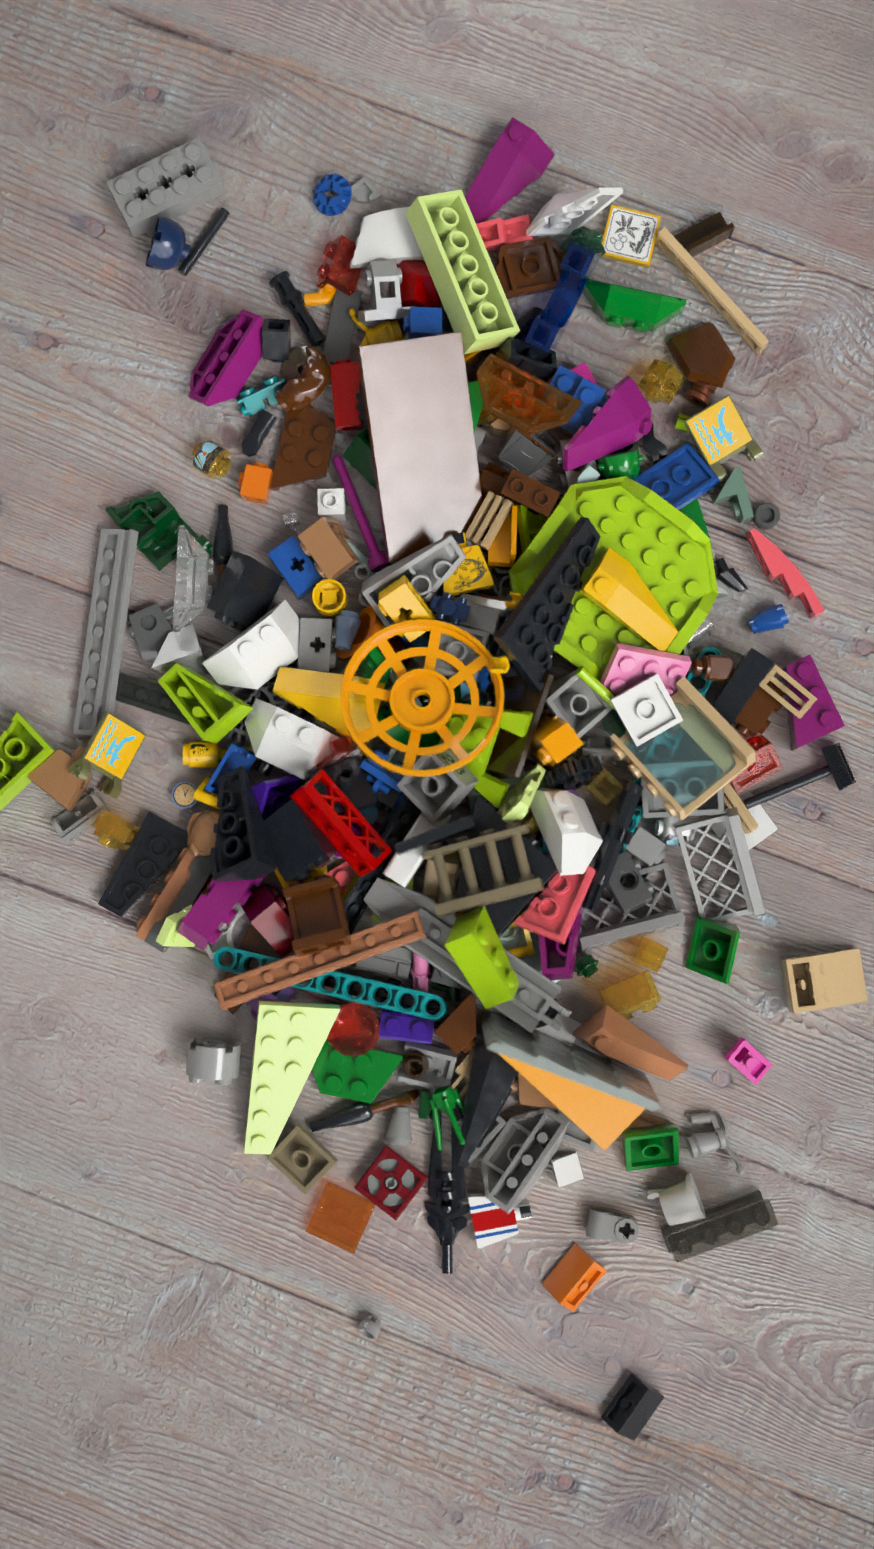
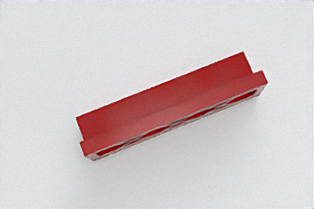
M323 769L318 771L305 785L298 788L291 795L292 799L360 877L373 871L391 853L392 849ZM319 779L326 786L327 795H321L313 786ZM334 802H339L344 807V816L338 815L334 811ZM351 822L358 823L362 830V836H356L352 832ZM369 843H375L382 851L376 858L369 851Z

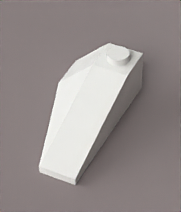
M594 188L572 193H557L542 207L526 230L527 236L572 235L619 197L623 190L622 188Z

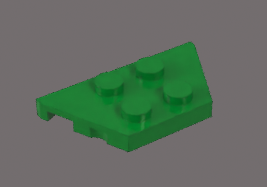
M326 1039L312 1067L319 1093L371 1104L391 1078L398 1065L403 1061L405 1054Z

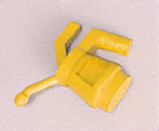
M349 310V315L353 322L366 333L360 346L404 340L398 319L393 321L389 319L374 328H367L362 322H358L355 310Z

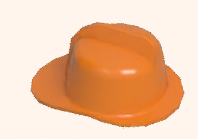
M372 606L365 607L359 614L361 624L351 645V650L343 651L336 649V654L339 658L346 659L351 657L368 638L386 628Z

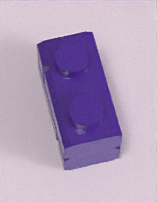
M382 1010L379 1038L432 1044L435 1020Z

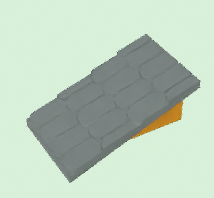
M494 1013L486 1014L480 1020L487 1049L497 1052L603 1150H606L645 1108L655 1112L661 1105L645 1073L608 1056L605 1059L573 1043L567 1045L536 1029L531 1033L525 1028Z

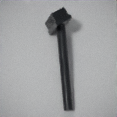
M840 743L821 748L828 765L744 799L743 802L747 809H750L830 775H833L839 791L855 783L856 780L853 777L851 768H849Z

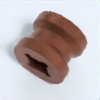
M699 381L698 383L691 382L692 388L687 390L685 398L697 406L708 407L710 403L709 397L715 393L717 387L712 386V383Z

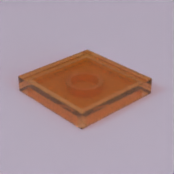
M328 1181L305 1232L354 1254L376 1205L370 1200Z

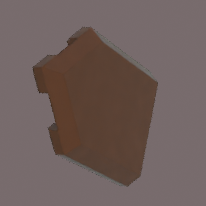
M707 322L671 337L666 343V346L688 381L697 383L704 381L712 383V386L723 388L726 376L735 363V357L713 323Z

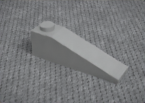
M452 534L385 567L363 581L362 594L384 625L388 627L395 622L390 616L385 617L377 605L379 603L380 591L405 575L425 603H427V601L432 599L442 583L451 576L465 559L466 555Z

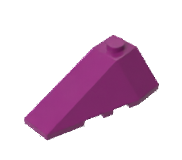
M513 117L501 133L465 196L476 224L485 222L510 199L518 196L525 187L537 181L554 158L555 154L533 129Z

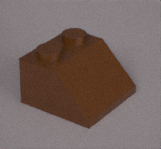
M471 991L434 1029V1033L457 1055L461 1051L466 1054L476 1043L474 1039L476 1036L475 994Z

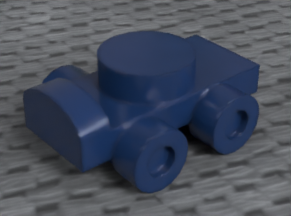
M443 592L442 597L434 595L430 610L436 612V618L445 620L447 615L451 617L449 621L451 623L460 625L461 620L466 622L471 606L466 605L467 599L457 597V600L453 601V595Z

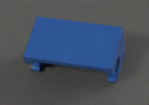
M233 742L205 789L211 793L218 794L220 777L240 766H244L246 772H248L256 759L255 754L237 742Z

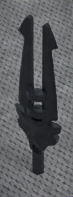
M455 1102L456 1108L453 1109V1112L460 1125L461 1121H463V1113ZM431 1109L429 1118L433 1121V1114ZM438 1109L442 1136V1113L440 1109ZM452 1123L451 1171L448 1172L442 1171V1150L439 1151L437 1149L435 1129H433L428 1195L434 1199V1203L424 1201L425 1209L430 1213L427 1216L428 1225L435 1230L442 1246V1273L444 1274L453 1273V1245L460 1230L467 1226L468 1219L464 1215L470 1209L469 1204L459 1206L460 1200L466 1198L465 1170L455 1165L459 1139ZM451 1187V1190L444 1191L442 1188Z

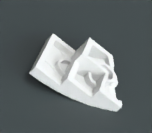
M409 207L377 212L367 215L362 219L360 235L356 240V249L350 261V268H367L370 261L377 258L395 260L396 264L401 263L403 260H424L405 214Z

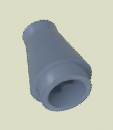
M341 610L339 615L335 617V648L350 651L361 624L359 620L360 615L353 611Z

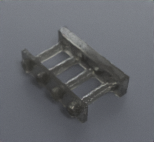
M758 1189L704 1209L705 1219L673 1226L665 1223L660 1225L659 1228L668 1252H672L674 1260L679 1262L778 1225L770 1201L768 1199L763 1200L762 1194Z

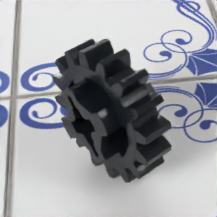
M574 755L555 764L554 770L547 772L548 774L545 775V779L549 788L572 789L573 791L592 782L593 776L600 774L599 772L603 769L598 756L594 757L592 755L587 758L584 755L580 757Z

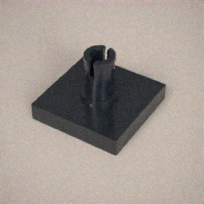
M356 756L307 772L306 778L309 781L318 771L323 769L358 811L377 804L378 800ZM319 779L313 786L321 795H327L326 786ZM334 802V811L338 815L344 816V807L339 802Z

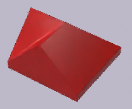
M403 260L401 263L396 264L397 268L402 270V283L400 284L402 307L441 308V299L425 260Z

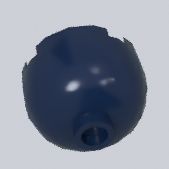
M163 216L158 218L151 240L150 251H148L147 267L163 271L171 270L179 264L181 259L186 260L190 245L186 244V233L177 222Z

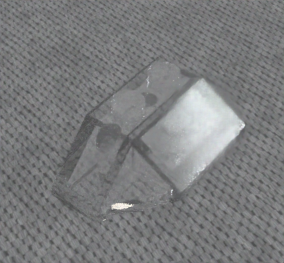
M178 524L173 632H179L206 608V602L212 596V586L208 585V575H213L214 559H209L207 550L183 524Z

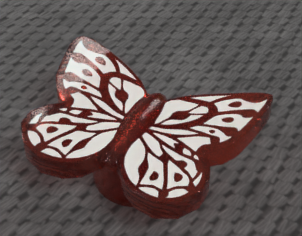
M345 736L330 743L333 752L316 764V767L319 770L322 766L343 758L356 756L357 759H362L365 754L356 744H352L350 736Z

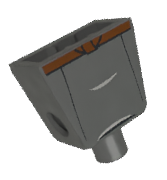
M520 413L499 444L497 457L501 462L497 466L510 472L514 469L529 477L557 457L559 441Z

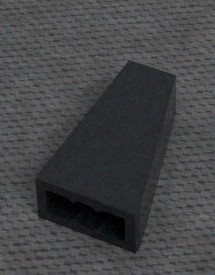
M753 648L742 656L735 667L734 674L725 682L711 704L730 725L733 724L774 664L772 660Z

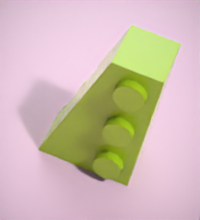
M176 663L158 680L204 741L218 743L254 709L188 666Z
M485 906L458 916L444 945L484 1007L489 1009L514 999L519 986V980L513 971Z

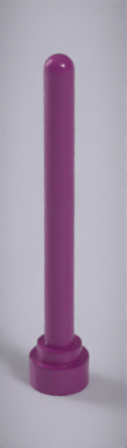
M335 455L332 459L369 551L367 563L371 572H378L389 566L390 562H387L386 554L378 548L343 458L340 455Z

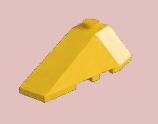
M609 547L583 582L580 593L657 651L665 652L678 634L677 629L632 564Z
M279 667L273 693L297 708H303L315 716V719L321 723L324 721L332 726L342 736L351 738L346 729L341 711L340 692L343 674ZM354 676L352 681L368 685L370 679ZM378 682L377 688L384 689L385 683ZM350 692V715L357 733H360L372 727L366 713V696ZM374 698V711L377 717L381 700Z

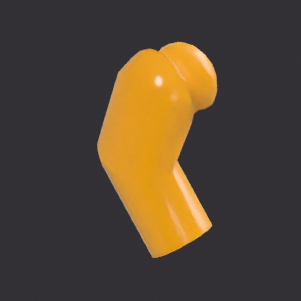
M326 277L323 279V285L318 292L304 294L305 307L327 305L330 303L336 293V280L332 277Z

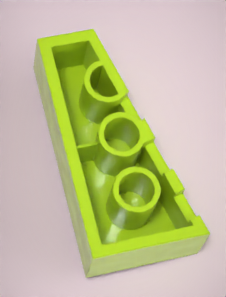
M18 712L12 718L13 722L7 731H4L0 736V811L32 782L28 775L57 751L35 726Z

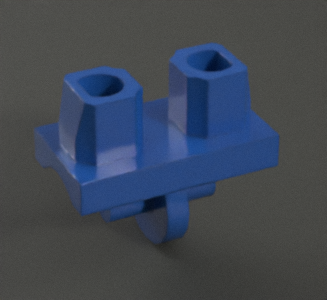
M381 748L376 749L374 752L386 761L390 757V754ZM369 757L363 760L360 767L370 773L367 776V780L373 785L372 790L374 794L378 790L388 794L391 787L401 792L397 784L405 775L390 771L376 764ZM399 761L396 765L403 767V762Z

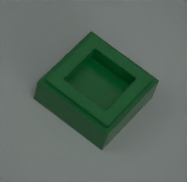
M422 1089L418 1115L420 1119L429 1118L431 1106L429 1099L432 1098L431 1090Z

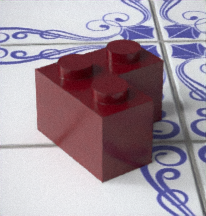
M262 883L252 892L247 903L244 906L241 905L251 924L277 953L284 958L293 950L292 941L294 940L290 915L287 912L288 905L275 887L269 889L265 883Z

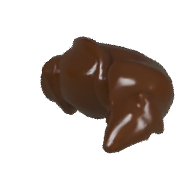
M306 347L308 358L303 365L301 377L291 378L282 390H276L277 394L274 397L287 412L290 410L298 412L309 406L312 401L320 396L329 381L331 369L327 363V358L324 353L314 347Z

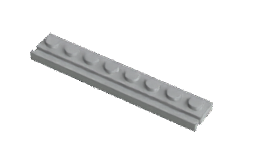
M101 528L73 734L92 737L105 711L114 715L139 533L132 529Z

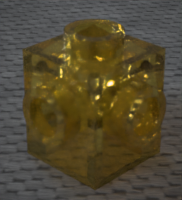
M654 359L638 385L645 392L644 396L649 401L656 404L658 402L670 404L686 378L672 363Z

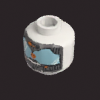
M687 816L683 821L678 817H661L660 820H656L655 835H659L660 841L668 846L680 847L675 826L694 820H691L690 816ZM696 830L683 831L684 840L692 841Z

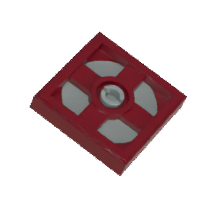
M386 1144L354 1186V1189L394 1220H397L429 1177Z

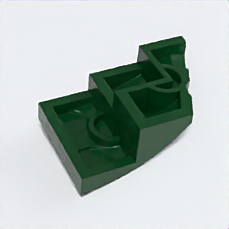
M159 491L149 494L144 498L129 500V504L116 508L110 506L105 509L121 529H132L139 532L137 548L158 571H161L174 560L173 556L178 553L177 549L196 534L179 516L174 506Z

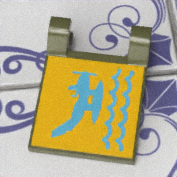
M729 394L684 421L705 462L719 478V483L729 478L726 470L721 465L726 460L745 450L750 461H757L764 456Z
M105 711L84 752L71 765L68 773L86 781L90 775L91 768L108 777L102 783L99 791L117 799L121 793L122 780L146 735Z

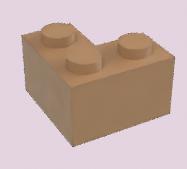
M321 517L298 535L302 542L300 547L307 556L314 558L317 563L315 567L323 578L336 579L360 561L348 545L351 539L337 519Z

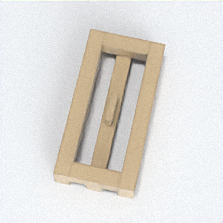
M489 491L465 533L466 539L489 550L514 504L510 500ZM500 504H502V507H501L500 511L498 512V514H497V516H496V518H495V520H494L493 517H494L495 513L497 512V510H498ZM488 527H490L485 538L483 539V541H481L485 531Z
M777 665L773 667L759 684L760 687L799 719L817 701L813 694ZM776 673L780 674L809 698L808 702L805 703L776 679L774 675ZM768 682H773L802 706V709L798 711L767 685Z

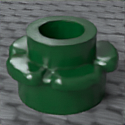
M592 955L584 957L574 966L578 972L576 975L584 976L585 978L590 977L598 971L596 966L599 960H595Z

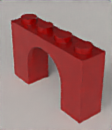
M349 359L338 360L336 364L330 365L336 429L338 432L364 429V422L360 421L358 417L360 411L356 410V404H358L356 393H360L359 385L361 383L359 362L351 363Z

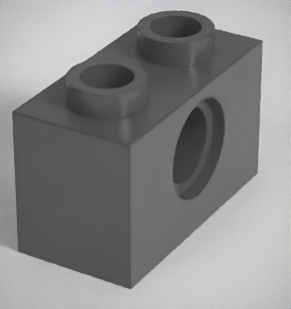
M628 851L618 855L607 885L623 916L650 903L653 898L651 894L654 893L647 878L643 880L639 873L641 866L635 855L631 857ZM628 876L634 880L635 885L631 888H625L621 885L620 880Z

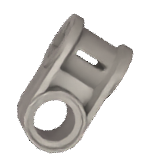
M590 1208L586 1236L630 1243L637 1238L639 1228L632 1216L599 1208ZM625 1223H629L633 1231H628L627 1235H624L622 1229L619 1228L624 1227Z

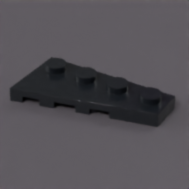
M149 811L98 905L123 917L174 862L182 850L188 846V832Z

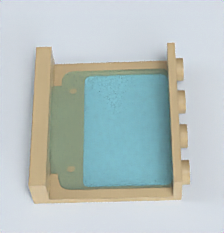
M685 677L676 683L677 692L671 696L683 721L637 747L634 745L628 732L620 738L615 734L610 736L613 745L611 750L619 760L624 758L630 764L628 766L630 772L637 779L641 777L647 783L645 787L654 798L659 796L664 802L662 806L672 817L676 815L681 821L756 761L755 750Z

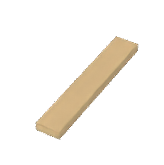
M665 227L660 230L655 240L656 245L756 354H760L766 348L769 340Z

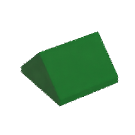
M696 917L685 968L724 984H729L740 936V930L737 925Z
M674 1123L628 1128L621 1133L626 1171L679 1165V1131Z

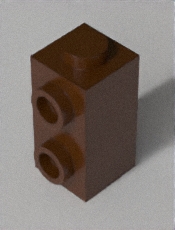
M768 682L767 685L781 697L785 695V692L773 682ZM758 686L733 722L736 725L734 729L745 737H748V735L753 737L758 732L762 735L771 723L768 720L773 711L777 713L783 705L762 687Z

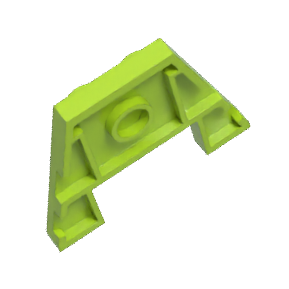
M503 709L499 727L491 742L481 754L465 765L479 780L474 788L497 808L503 805L510 784L485 773L499 729L502 728L515 735L524 737L527 734L533 713L530 711L515 712L511 711V709ZM452 714L450 720L445 725L453 736L463 728L468 716ZM476 717L470 732L459 742L468 754L484 739L493 718ZM441 738L439 744L444 743V741Z

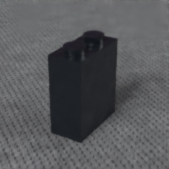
M233 551L206 608L215 613V619L226 624L230 621L232 623L231 628L238 632H243L268 612L284 577L251 556Z
M293 799L264 820L273 847L275 865L285 883L306 881L312 876L311 871L331 862L330 857L338 852Z

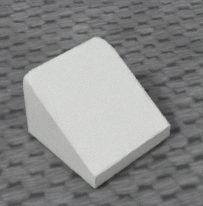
M577 1152L551 1159L559 1187L584 1179Z

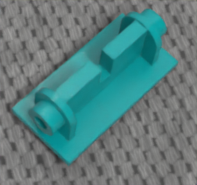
M273 375L263 380L264 385L256 389L250 386L240 391V396L236 400L238 404L244 403L243 406H240L243 415L249 414L252 416L266 409L262 400L264 398L268 399L270 406L279 403L274 396L277 394V389H283L281 383L286 382L282 376L277 378L276 375Z

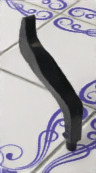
M652 423L649 433L643 436V445L645 450L652 455L653 464H655L659 460V454L662 455V459L667 456V447L654 437V425Z

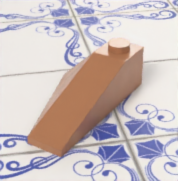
M608 1005L574 1030L572 1034L596 1052L668 1081H671L688 1068V1064Z

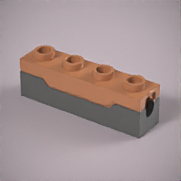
M187 847L182 850L177 859L180 864L175 871L171 870L163 882L166 884V887L161 894L157 892L149 905L153 908L148 916L143 915L137 923L136 929L139 931L135 936L145 940L146 943L159 951L167 952L170 946H162L156 942L166 917L179 913L189 905L193 906L212 877L210 855L195 857L188 852Z

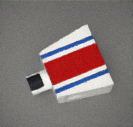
M485 1193L468 1194L478 1248L518 1234L516 1221L532 1218L529 1202L518 1204L508 1214L486 1199Z

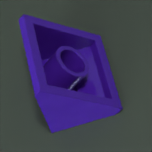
M289 775L264 781L252 787L263 820L267 819L292 799L291 795L300 788L301 778Z

